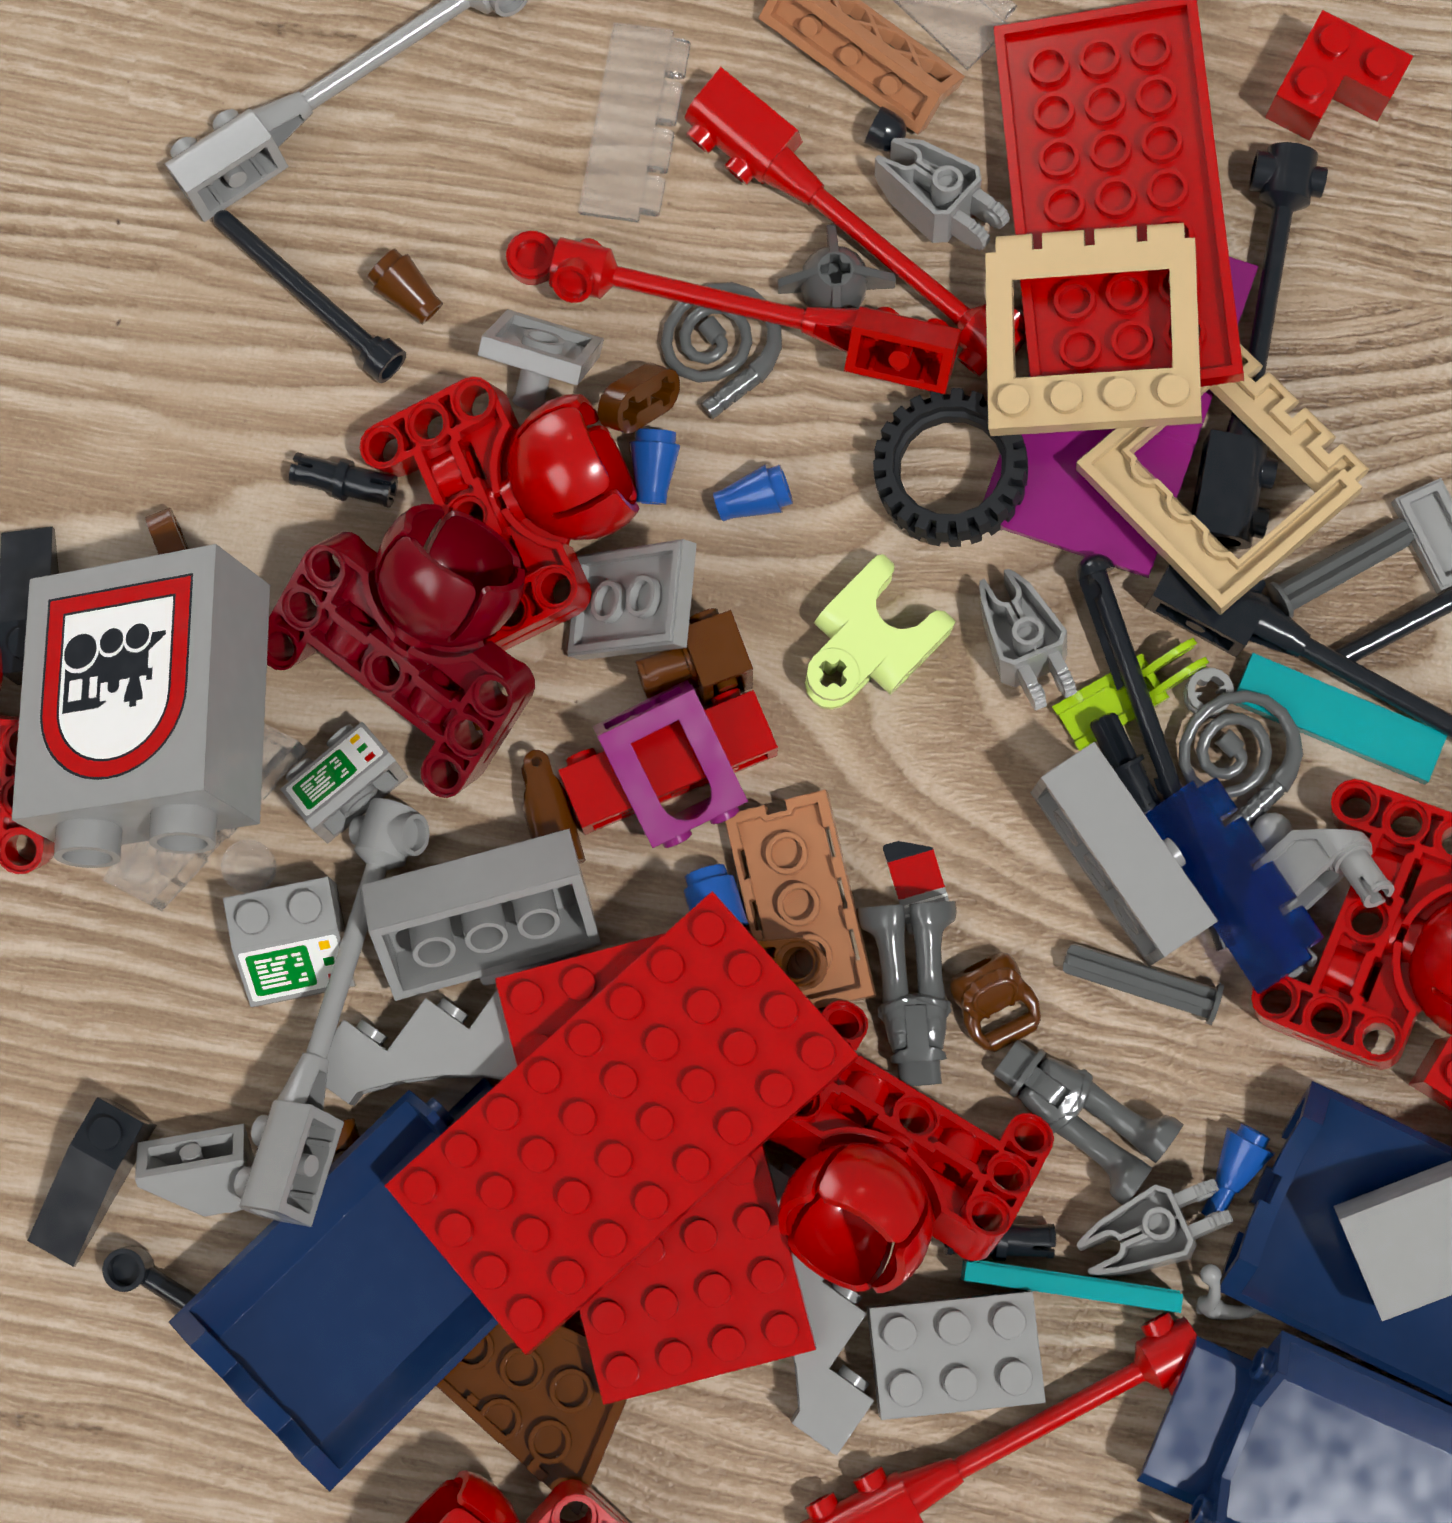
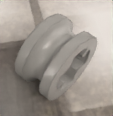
M1204 668L1196 672L1186 683L1183 692L1184 702L1188 710L1194 715L1205 705L1198 700L1202 693L1195 692L1196 684L1204 687L1209 681H1212L1219 686L1215 692L1216 694L1234 692V686L1230 677L1222 670ZM1229 704L1213 712L1208 718L1221 714Z

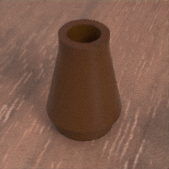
M395 248L382 257L367 275V278L374 284L372 289L374 292L415 317L422 325L431 319L443 305V302L435 295L409 254L402 256Z

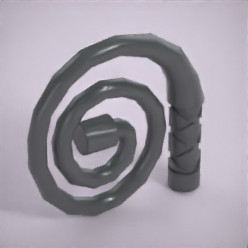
M734 282L706 285L707 287L766 300L755 289ZM678 302L663 327L661 348L666 364L675 370L679 376L697 383L719 381L735 373L747 361L752 346L751 326L746 317L699 306L685 318L679 332L681 350L691 361L707 365L719 360L727 352L728 340L725 337L727 332L714 316L706 319L698 329L711 345L716 344L717 346L713 351L703 353L698 352L692 346L691 333L694 326L708 315L724 314L733 319L740 330L741 343L738 352L728 364L716 370L698 371L684 366L676 358L672 346L674 328L684 312L693 306L692 304ZM765 322L767 340L761 354L748 365L749 368L743 370L734 380H730L719 391L713 393V396L708 397L701 403V406L711 419L716 418L723 410L729 408L733 402L735 403L747 394V391H751L758 384L763 383L771 373L782 350L781 325Z
M1248 690L1221 694L1206 703L1189 720L1179 742V767L1189 786L1200 795L1220 800L1242 796L1259 785L1269 771L1272 748L1269 735L1261 723L1243 713H1227L1211 720L1200 734L1196 753L1201 769L1212 778L1230 780L1240 774L1247 765L1248 756L1243 748L1245 743L1231 729L1225 731L1216 740L1215 744L1229 758L1234 756L1236 761L1228 768H1219L1210 761L1208 750L1211 739L1220 729L1228 725L1239 724L1253 732L1258 740L1261 751L1258 766L1249 778L1238 785L1220 788L1207 785L1199 779L1190 763L1191 743L1199 726L1213 712L1226 704L1248 702L1260 705L1277 717L1286 735V754L1282 764L1271 775V779L1260 788L1258 793L1256 792L1247 801L1245 806L1238 810V813H1235L1227 821L1229 826L1240 836H1243L1257 818L1265 814L1271 808V805L1275 804L1284 795V792L1288 793L1297 778L1303 757L1300 730L1287 709L1269 695Z

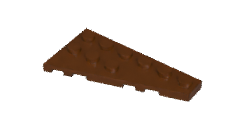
M498 1323L436 1385L496 1442L502 1444L527 1467L526 1469L551 1490L559 1483L570 1479L580 1480L591 1487L627 1401L625 1399L603 1405L586 1335L563 1325L531 1354L525 1355ZM573 1501L566 1505L576 1515H579L584 1503Z

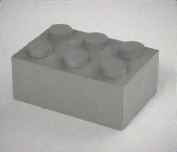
M1021 1290L867 1306L878 1416L881 1420L1046 1403L1033 1291Z

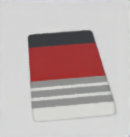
M896 841L885 844L883 851L899 904L904 905L905 924L908 933L912 935L909 904L949 901L933 847Z

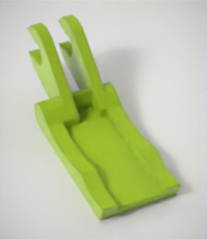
M1194 637L1176 646L1150 665L1143 654L1137 655L1154 708L1170 698L1167 694L1168 690L1193 676L1209 663L1205 656L1188 665L1163 683H1160L1155 675V672L1192 650L1197 644ZM1111 672L1077 691L1076 694L1052 706L1069 731L1079 751L1093 742H1097L1090 728V723L1098 717L1107 713H1115L1118 715L1123 726L1136 719L1126 689L1123 688L1117 691Z

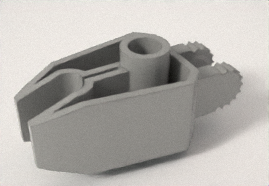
M894 138L891 141L890 159L880 155L875 158L874 176L890 204L932 243L948 242L954 236L963 243L968 244L970 248L972 247L980 251L991 240L989 238L990 235L984 229V226L975 222L971 216L974 215L983 222L998 229L1003 228L1009 222L1010 214L1004 205L981 190L982 179L980 168L977 165L924 140Z
M1010 569L1004 570V585L1010 596L1011 606L1009 602H1002L997 599L985 579L980 580L979 589L983 625L1001 683L1012 687L1021 685L1035 711L1047 705L1046 694L1042 685L1037 680V678L1051 673L1058 690L1064 697L1067 698L1076 694L1075 682L1065 663L1067 657V630L1030 582Z
M1215 1179L1203 1181L1175 1194L1171 1189L1155 1184L1099 1220L1078 1241V1249L1085 1251L1105 1242L1118 1240L1121 1242L1120 1251L1116 1256L1089 1268V1274L1093 1277L1126 1276L1190 1260L1197 1246L1196 1239L1233 1222L1229 1210L1213 1212L1205 1216L1204 1219L1188 1225L1181 1208L1192 1203L1201 1202L1212 1197L1219 1190Z

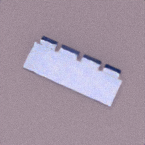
M1213 778L1200 787L1195 781H1191L1146 813L1145 816L1162 840L1167 837L1170 838L1181 851L1186 861V864L1181 868L1218 920V922L1213 924L1215 930L1256 992L1261 994L1313 959L1308 949L1320 942L1324 936L1303 905L1284 915L1281 909L1294 901L1297 895L1274 861H1270L1254 870L1251 864L1264 857L1267 851L1244 817L1234 820L1227 826L1224 825L1222 821L1235 813L1238 808L1219 779Z

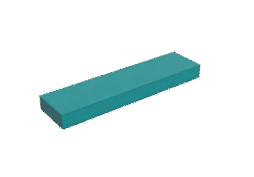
M1255 653L1250 655L1236 688V691L1248 690L1269 695L1287 709L1300 733L1424 785L1431 778L1447 738L1445 734L1429 726ZM1248 702L1234 704L1279 723L1277 717L1263 706Z
M966 1259V1261L962 1262L960 1280L1176 1313H1181L1183 1294H1180L1181 1291L986 1261H969Z

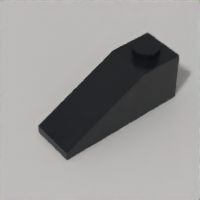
M53 527L1 533L0 648L2 651V674L16 685H22L30 579L59 574L56 536Z
M97 1097L67 1149L27 1241L72 1267H76L136 1162L138 1142L148 1141L157 1125L111 1099Z

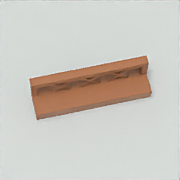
M767 0L759 16L761 21L880 108L883 106L903 118L906 127L917 135L927 128L942 100L956 91L965 78L963 74L861 0Z

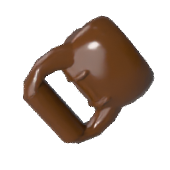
M1001 952L987 957L962 970L951 979L950 990L955 1002L962 1009L963 1022L968 1035L983 1050L995 1053L1037 1031L1041 1021L1039 1000L1033 989L1021 978L1018 964L1010 954ZM1021 1001L1028 1008V1012L986 1034L982 1033L981 1021L984 1018L989 1019L990 1015L1001 1011L1007 1006H1014L1015 1002Z

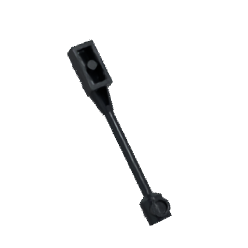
M1281 142L1270 145L1267 151L1257 150L1250 175L1249 190L1260 192V201L1272 209L1248 352L1263 365L1260 372L1253 378L1255 382L1265 375L1293 212L1307 208L1310 205L1311 197L1321 198L1327 180L1328 168L1317 166V151L1299 143ZM1233 412L1231 413L1226 432L1211 429L1203 442L1191 514L1195 515L1225 548L1247 549L1252 546L1253 537L1263 539L1265 536L1270 509L1259 506L1262 488H1273L1277 474L1278 459L1267 457L1269 447Z
M1169 564L1145 607L1236 658L1245 648L1248 641L1297 658L1301 656L1452 738V714L1310 638L1311 634L1270 601V597L1262 594L1266 586L1263 579L1219 615Z

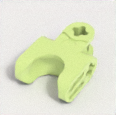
M884 554L877 555L825 607L814 622L830 638L808 664L805 680L807 695L814 704L821 708L832 710L843 707L872 678L891 695L948 638L956 621L947 612L940 610L929 614L919 625L907 629H897L883 621L876 609V600L890 584L895 567L894 563ZM823 671L829 675L834 674L836 671L842 673L841 687L835 683L830 684L828 687L822 685Z

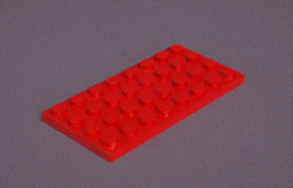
M1151 0L993 26L1015 235L1032 234L1034 249H1042V233L1084 230L1085 246L1095 245L1094 229L1137 226L1138 242L1147 241V225L1184 222L1185 238H1195L1201 387L1244 381L1197 0ZM1160 269L1021 279L1030 377L1172 368L1170 270Z
M712 891L393 1177L385 1187L525 1355H529L860 1056Z
M665 933L495 978L517 1066ZM764 1144L579 1310L603 1405L816 1350L817 1346L795 1262L788 1245V1236L782 1235L779 1230V1201Z

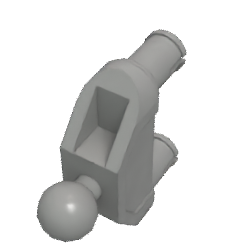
M1265 813L1257 818L1252 825L1251 837L1254 845L1267 854L1253 868L1246 900V924L1255 940L1269 945L1283 966L1286 975L1293 978L1298 977L1309 971L1302 960H1306L1308 965L1313 967L1317 962V956L1310 950L1295 928L1297 919L1344 876L1359 895L1361 902L1366 908L1377 907L1386 901L1379 893V890H1382L1387 897H1391L1395 888L1371 857L1372 843L1363 832L1346 829L1293 830L1290 821L1278 813Z

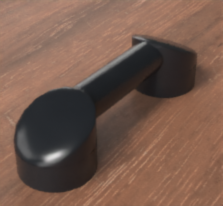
M136 1246L121 1247L111 1252L103 1263L102 1273L104 1280L108 1286L116 1291L128 1292L143 1286L180 1310L197 1295L155 1269L153 1258L143 1248Z

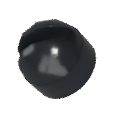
M882 106L868 131L864 143L880 151H891V141L894 138H905L907 128L903 118Z

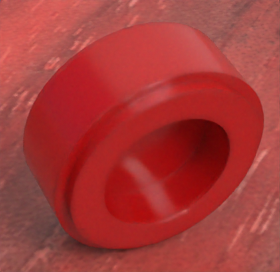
M525 231L515 236L509 243L506 251V260L512 276L526 285H538L549 280L550 267L555 250L553 241L547 235L538 231Z

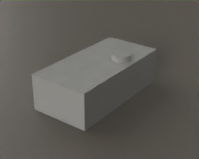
M1095 742L1039 779L1030 792L1149 967L1218 922L1181 868L1186 864V861L1179 848L1170 838L1161 839Z
M570 829L361 885L368 931L395 1001L601 945L590 897Z
M1452 1160L1333 1206L1382 1321L1452 1295Z

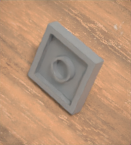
M507 309L482 335L478 356L521 368L516 393L513 396L512 402L521 408L535 410L545 403L550 377L574 385H578L600 358L604 338Z

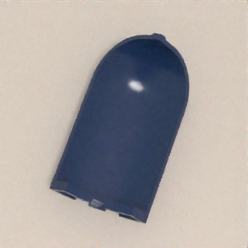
M1312 1081L1282 1132V1138L1286 1139V1142L1274 1166H1265L1250 1198L1249 1203L1255 1205L1245 1233L1238 1231L1234 1237L1221 1274V1293L1452 1403V1295L1382 1321L1333 1207L1451 1161L1452 1147Z

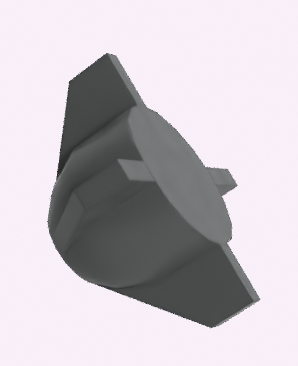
M835 224L827 225V247L820 248L811 254L805 262L802 271L778 279V294L802 293L803 300L808 307L859 309L865 299L866 290L895 289L896 284L895 273L866 267L856 252L847 247L838 246Z

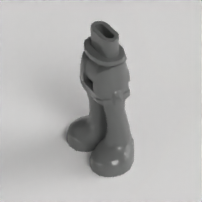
M956 901L909 904L916 951L917 993H908L904 905L857 908L856 912L860 928L873 934L879 950L882 974V1004L878 1007V1017L884 1022L892 1053H895L891 1056V1063L898 1064L899 1080L909 1086L942 1084L940 1060L947 1059L946 1052L942 1051V1049L944 1048L947 1017L952 1009L951 1002L945 999L941 946L944 929L956 920Z
M1019 1040L1015 1042L993 1073V1075L1012 1088L1008 1094L1013 1097L1018 1096L1019 1100L1032 1114L1041 1117L1049 1124L1053 1134L1057 1133L1074 1144L1104 1169L1110 1178L1109 1193L1121 1205L1131 1200L1149 1175L1152 1167L1112 1142L1078 1116L1082 1109H1086L1110 1126L1154 1163L1166 1152L1184 1125L1176 1118L1167 1114L1155 1119H1147L1133 1112L1093 1082L1092 1074L1087 1072L1086 1069L1076 1070L1051 1057L1046 1058L1044 1050L1040 1049L1036 1053Z

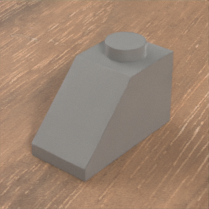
M245 1124L138 1142L135 1171L137 1187L204 1217L243 1210L239 1207L241 1199L235 1193L234 1182L236 1175L243 1167H252L255 1158Z

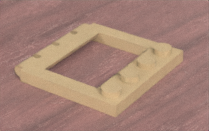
M1184 222L1147 225V241L1138 242L1137 226L1094 229L1095 245L1085 246L1084 230L1042 233V249H1034L1032 234L996 236V252L985 253L988 430L990 436L1202 423L1195 238H1185ZM1160 269L1170 270L1172 368L1016 378L1014 280Z
M1241 344L1244 381L1201 387V396L1210 389L1315 492L1314 495L1241 558L1238 559L1231 551L1229 552L1210 533V530L1195 515H1192L1173 496V493L1158 478L1156 479L1134 455L1137 450L1166 426L1115 429L1076 463V470L1219 615L1225 612L1359 496L1362 486L1358 482L1369 471V468L1344 444H1340L1329 454L1325 451L1335 440L1336 436L1307 408L1302 409L1293 418L1288 414L1298 405L1299 400L1270 372L1255 382L1253 378L1260 372L1263 365Z

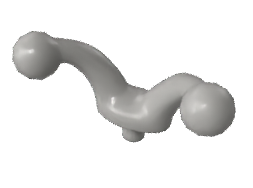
M1213 1264L1202 1267L1200 1278L1209 1286V1293L1198 1298L1196 1305L1198 1314H1204L1206 1317L1214 1320H1236L1249 1318L1258 1313L1265 1314L1248 1305H1229L1224 1303L1220 1299L1221 1270Z

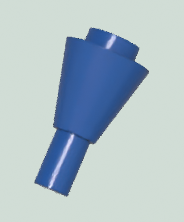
M1241 1123L1238 1131L1231 1128L1226 1129L1215 1177L1219 1190L1212 1197L1208 1198L1201 1211L1202 1214L1207 1216L1216 1211L1227 1210L1235 1194L1240 1193L1275 1155V1152L1267 1148L1270 1141L1268 1136Z

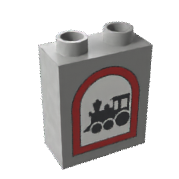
M217 544L30 579L12 820L54 842V858L57 861L82 868L113 866L121 860L122 845L149 841L153 848L164 852L177 854L203 853L215 848L218 830L260 824L270 584Z

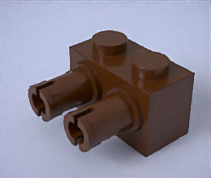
M711 608L694 614L689 619L687 648L664 650L635 661L638 669L637 673L647 699L685 680H688L694 689L698 688L704 706L712 704L711 700L714 697L729 690L739 688L742 693L753 689V666L731 610L719 614L717 608Z

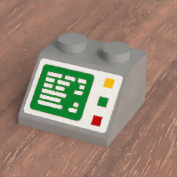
M363 722L355 728L349 724L337 731L326 743L329 749L315 761L307 758L293 767L286 775V779L289 782L280 789L308 826L327 844L348 828L354 817L366 813L371 799L384 798L408 778L397 761Z
M323 877L223 898L232 952L250 1007L254 1008L325 993L345 932L338 887L332 879ZM354 975L349 988L356 986Z

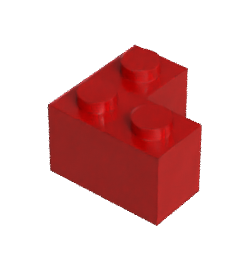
M1322 10L1277 91L1265 118L1309 141L1332 99L1378 122L1414 56Z

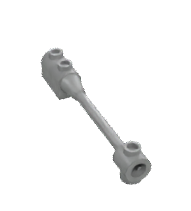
M442 0L302 93L298 91L251 110L248 108L241 114L234 109H228L219 113L213 121L214 131L198 142L193 137H184L178 140L170 151L172 159L164 164L196 212L206 222L218 211L226 209L288 168L279 147L313 114L312 110L469 7L485 14H489L494 10L499 16L509 17L518 13L528 0Z
M373 798L369 802L366 814L354 817L350 823V840L355 845L354 851L366 863V867L307 1051L300 1057L278 1099L273 1101L269 1115H260L252 1125V1141L258 1146L252 1167H243L236 1175L234 1182L235 1193L241 1199L239 1207L252 1214L280 1222L312 1227L344 1125V1121L323 1111L329 1064L327 1056L368 931L361 885L382 880L387 870L405 866L407 857L422 854L429 842L430 831L425 817L415 809L400 802Z

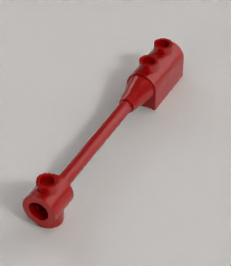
M720 67L697 94L686 111L684 119L692 126L686 133L687 137L708 154L716 146L729 156L730 159L725 163L724 167L743 184L748 185L755 178L761 184L767 183L808 206L812 205L957 324V328L961 329L958 346L963 350L956 358L973 374L980 377L987 369L986 304L970 309L826 191L820 179L794 154L803 143L798 129L725 69ZM1014 308L1016 355L1026 341V334L1024 333V316Z
M560 237L555 247L550 267L549 286L553 288L561 299L570 303H579L588 297L601 299L615 286L800 329L801 333L846 352L847 357L844 367L846 372L941 394L946 393L961 336V329L949 327L941 319L931 318L923 321L899 315L897 311L890 307H879L877 309L860 306L859 309L807 307L802 309L620 267L616 263L612 249L603 247L598 241L591 238L577 241Z
M1169 1311L1162 1313L1140 1326L1145 1337L1135 1342L1134 1362L953 1460L950 1457L900 1473L895 1471L889 1475H886L882 1466L876 1467L853 1481L858 1492L839 1502L834 1492H831L805 1506L809 1518L800 1523H923L919 1514L964 1483L963 1479L1144 1381L1162 1391L1168 1389L1172 1397L1197 1334L1184 1316L1174 1321Z

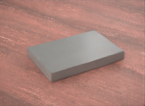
M680 539L579 555L577 558L590 583L592 594L587 608L579 615L571 618L568 657L588 660L687 648L697 543Z

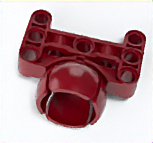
M420 504L411 507L393 522L384 534L378 553L369 547L360 536L346 531L337 533L307 550L269 616L267 665L275 670L284 671L318 651L435 741L423 761L421 778L425 787L432 794L442 798H450L457 795L485 772L533 696L535 678L530 668L525 663L512 657L493 641L483 643V640L499 631L516 611L523 595L526 573L524 569H521L520 558L517 552L503 537L480 520L461 511H451L445 515L436 528L427 550H425L423 547L432 529L445 513L440 505ZM333 555L338 559L340 568L335 563ZM310 595L315 600L317 607L312 603ZM391 658L397 663L399 671L393 665ZM497 682L506 689L508 696L500 691ZM473 722L480 727L483 735L475 729ZM450 762L454 764L458 773L451 767Z

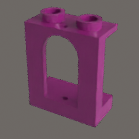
M688 680L592 726L652 848L663 844L664 848L678 845L692 835L691 829L709 820L711 824L722 823L739 812L738 806L748 802L698 696ZM679 720L709 781L711 795L699 803L674 815H670L661 806L631 743Z

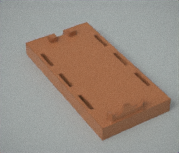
M827 790L785 799L787 810L769 814L768 808L762 805L739 811L734 817L726 820L752 936L757 941L790 938L805 939L822 950L828 963L825 978L815 988L801 990L818 1010H823L830 1003L838 1000L852 1003L876 997ZM829 829L836 857L832 856V851L827 834V830ZM742 851L745 852L751 879H747L744 864L741 856ZM840 880H842V885L847 901L848 908L846 909L844 907V902L840 890ZM752 902L757 904L762 930H758ZM853 931L855 935L860 960H857L853 945V940L851 936V932ZM800 950L791 955L788 961V971L793 978H804L813 969L814 961L809 951Z

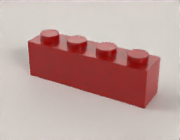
M739 688L732 689L711 700L713 707L704 711L734 773L778 756V746L754 690L742 694ZM679 720L631 743L660 804L709 784ZM595 748L580 751L565 760L567 766L558 770L585 835L635 815L605 751L598 754Z

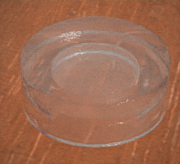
M241 840L232 844L224 853L221 861V871L225 881L232 888L242 893H250L264 890L271 884L276 874V860L272 852L262 843L255 840Z

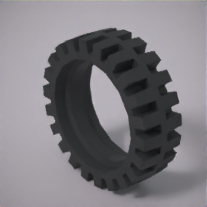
M951 388V394L945 395L930 391V398L923 400L921 395L910 399L909 408L905 409L903 406H900L893 413V422L886 421L881 429L882 438L876 441L873 471L881 502L894 523L901 530L905 528L909 536L919 541L921 537L927 539L930 545L940 547L941 542H948L950 547H961V541L970 540L972 545L982 541V535L987 532L991 536L1001 530V523L1004 520L1009 522L1015 515L1017 504L1021 505L1023 501L1025 486H1027L1028 482L1026 446L1022 434L990 436L988 430V402L985 401L983 394L972 391L971 396L964 394L963 388ZM942 423H967L983 430L996 443L1002 458L1001 477L993 493L978 507L959 514H938L919 506L906 493L901 481V460L910 442L922 431Z

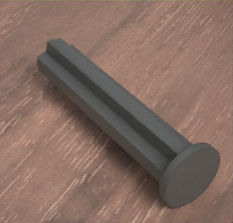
M1397 518L1281 584L1270 582L1266 585L1267 596L1271 598L1270 601L1290 618H1293L1295 609L1408 547L1414 540V534L1404 519Z
M1071 944L1063 962V971L1066 974L1206 1018L1205 1023L1208 1025H1212L1224 990V985L1219 983L1214 988L1078 944Z

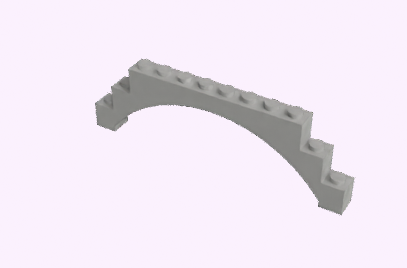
M498 989L469 1029L463 1025L468 1015L455 1005L442 998L436 1006L425 998L388 1050L382 1047L388 1037L369 1023L361 1019L355 1027L343 1020L335 1031L327 1056L329 1064L326 1088L348 1104L355 1106L363 1094L405 1083L444 1078L504 1079L517 1067ZM784 1162L780 1170H778L769 1163L780 1203L788 1179L796 1169ZM792 1253L817 1348L814 1351L793 1356L798 1408L790 1421L794 1426L837 1456L874 1402L870 1396L864 1393L870 1383L845 1365H842L838 1373L830 1368L867 1313L857 1307L863 1297L852 1290L834 1283L830 1287L822 1282L824 1278L806 1267Z

